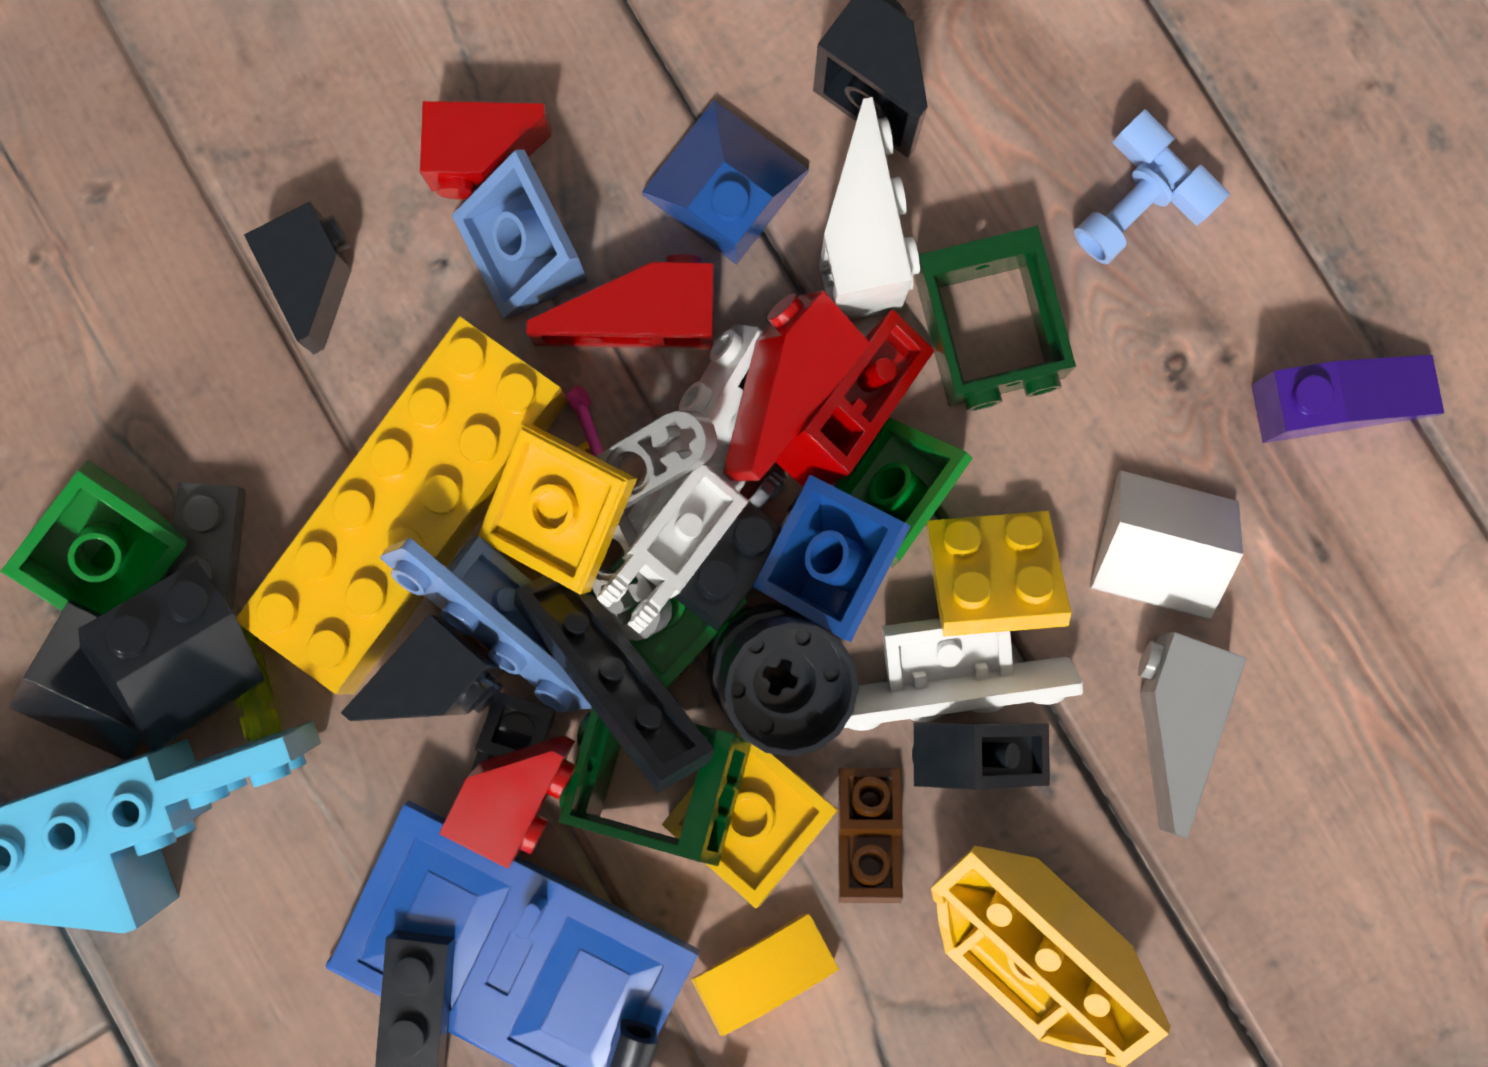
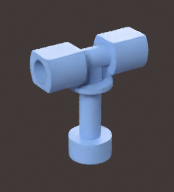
M1146 109L1112 142L1137 167L1132 173V179L1136 186L1106 216L1098 212H1092L1074 230V236L1083 250L1102 264H1109L1126 247L1127 242L1123 232L1152 203L1165 207L1172 202L1195 226H1198L1230 195L1201 164L1192 172L1167 147L1175 138Z

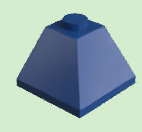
M713 100L647 184L642 194L737 265L808 174V169Z
M810 475L753 587L838 637L851 642L910 525Z

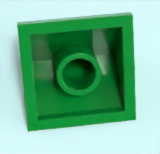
M889 417L851 473L841 478L835 488L910 525L890 565L893 568L903 558L973 458L962 449Z

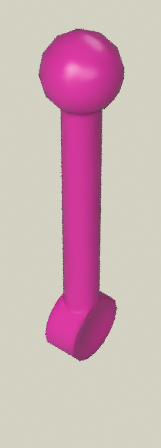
M577 385L566 393V397L571 407L577 411L591 454L597 456L603 452V448L588 409L591 401L586 391Z

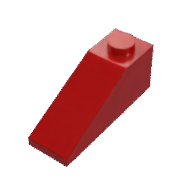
M691 254L669 255L666 257V262H651L527 320L526 333L534 346L712 349L715 285L713 263H702L701 257Z
M824 290L797 296L795 293L790 294L778 302L767 316V320L771 324L755 343L723 469V474L731 482L761 480L870 346V342Z
M893 309L886 313L865 338L870 342V346L775 461L802 487H804L810 475L828 484H832L851 473L935 350Z

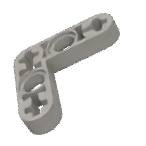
M688 410L674 411L660 417L595 457L620 469L623 457L628 452L637 453L645 461L647 467L646 478L639 487L633 488L625 507L627 509L707 462L716 449L717 434L709 418L700 412ZM677 426L681 429L693 428L696 438L689 443L692 454L688 450L670 452L662 457L656 447H664L680 437V431ZM625 510L613 536L622 545L624 553L628 551L638 538ZM601 565L592 586L596 596L599 595L607 582L615 574V572L606 569L603 565ZM640 572L636 574L638 582L630 584L628 590L618 602H613L610 607H606L600 602L603 609L626 638L635 641L660 633L667 627L672 614V604L669 598L663 608L641 633H638L628 625L631 619L629 610L636 606V602L646 599L657 587Z

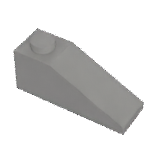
M1175 632L1160 634L1157 642L1150 641L1147 644L1139 663L1138 676L1144 678L1140 697L1159 829L1188 839L1247 658Z

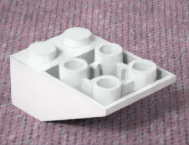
M873 97L863 99L824 232L819 264L825 293L849 320L885 314L892 309L894 311L901 310L908 291L913 289V275L920 272L915 240L912 236L903 237L899 215L906 214L903 184L899 176L890 178L887 156L893 154L890 125L887 117L877 119Z

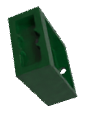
M1038 225L918 255L920 272L915 274L914 278L932 346L935 350L934 354L948 407L965 403L967 411H977L1002 403L1001 394L1024 389L1026 397H1033L1058 390L1062 387L1060 380L1067 377L1076 367ZM1020 269L1044 362L964 382L939 288Z
M591 708V712L583 717L578 729L577 744L580 749L575 763L576 767L559 798L562 811L558 822L697 862L719 866L752 744L734 733L695 724L715 750L711 763L698 770L680 839L600 817L621 745L595 710Z

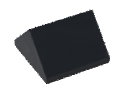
M69 599L25 673L9 708L123 760L130 759L143 738L79 646L78 628L102 614Z

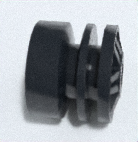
M769 602L744 608L724 622L710 644L706 673L711 694L743 739L765 753L793 757L817 751L841 733L854 713L859 685L855 663L846 648L837 637L825 628L783 604ZM781 663L785 667L781 675L771 674L768 679L763 675V670L766 666L777 667Z

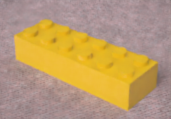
M459 316L236 617L238 623L334 694H355L426 597L413 594L400 586L391 575L393 569L381 560L380 556L388 546L410 538L447 568L486 515L521 425L533 424L547 431L568 402L562 389Z

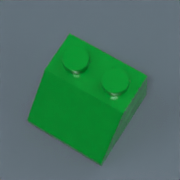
M87 460L77 470L0 572L63 611L67 602L71 599L104 614L158 583L188 544V541L139 493L90 460Z

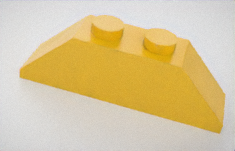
M974 846L932 885L931 891L933 900L937 903L938 922L945 953L1038 1040L1080 1054L1106 1057V1062L1125 1067L1169 1034L1171 1026L1133 945L1038 858Z

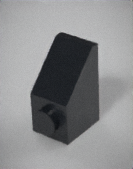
M309 201L244 234L297 342L312 354H316L325 349L352 271L342 253L351 248V245L335 216L331 215L324 218Z
M914 723V744L912 748L914 786L970 790L1050 786L1049 724Z

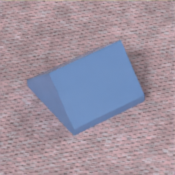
M524 149L515 150L452 214L503 319L512 318L587 281L579 257Z

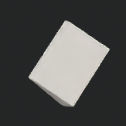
M1120 470L1117 474L1090 588L1197 617L1211 619L1243 556L1239 501Z

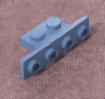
M480 536L467 541L448 569L410 538L392 544L385 549L380 558L393 569L391 575L400 586L413 594L424 595L442 610L440 616L447 625L459 633L469 636L473 635L490 649L488 656L492 662L511 674H520L536 688L534 691L535 696L544 705L561 713L592 708L560 664L546 652L547 647L514 605L515 590L532 581Z

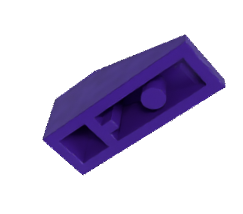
M1433 355L1341 360L1275 370L1251 385L1262 443L1433 417L1445 413Z

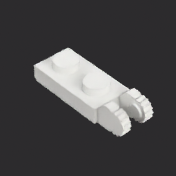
M705 463L689 472L622 557L625 562L607 582L597 596V599L606 607H610L613 602H618L628 590L629 583L640 572L657 586L646 599L639 603L632 612V617L628 622L629 626L638 633H641L655 618L669 598L672 599L681 592L749 500Z

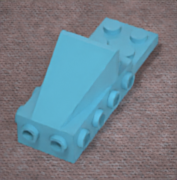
M314 721L295 726L199 761L195 760L187 738L158 748L153 752L150 751L1 803L0 920L115 933H127L138 929L179 898L161 848L175 843L177 837L194 831L196 826L193 819L212 808L211 803L230 795L229 792L247 785V777L250 776L253 787H258L290 775L292 773L291 770L307 764L304 754L321 744Z

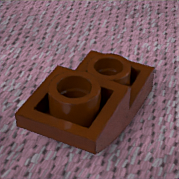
M839 768V903H901L903 899L901 768Z

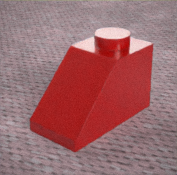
M423 101L420 174L431 191H437L439 196L448 199H468L515 150L524 149L528 157L551 137L552 124L545 104Z

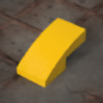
M808 913L799 915L751 946L739 948L691 978V981L720 1036H725L791 1000L832 975L839 968Z

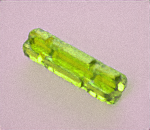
M240 625L265 678L262 684L235 700L237 709H244L245 716L240 717L244 738L247 741H256L280 732L281 725L277 709L271 710L269 702L274 700L263 652H256L255 646L260 644V640Z

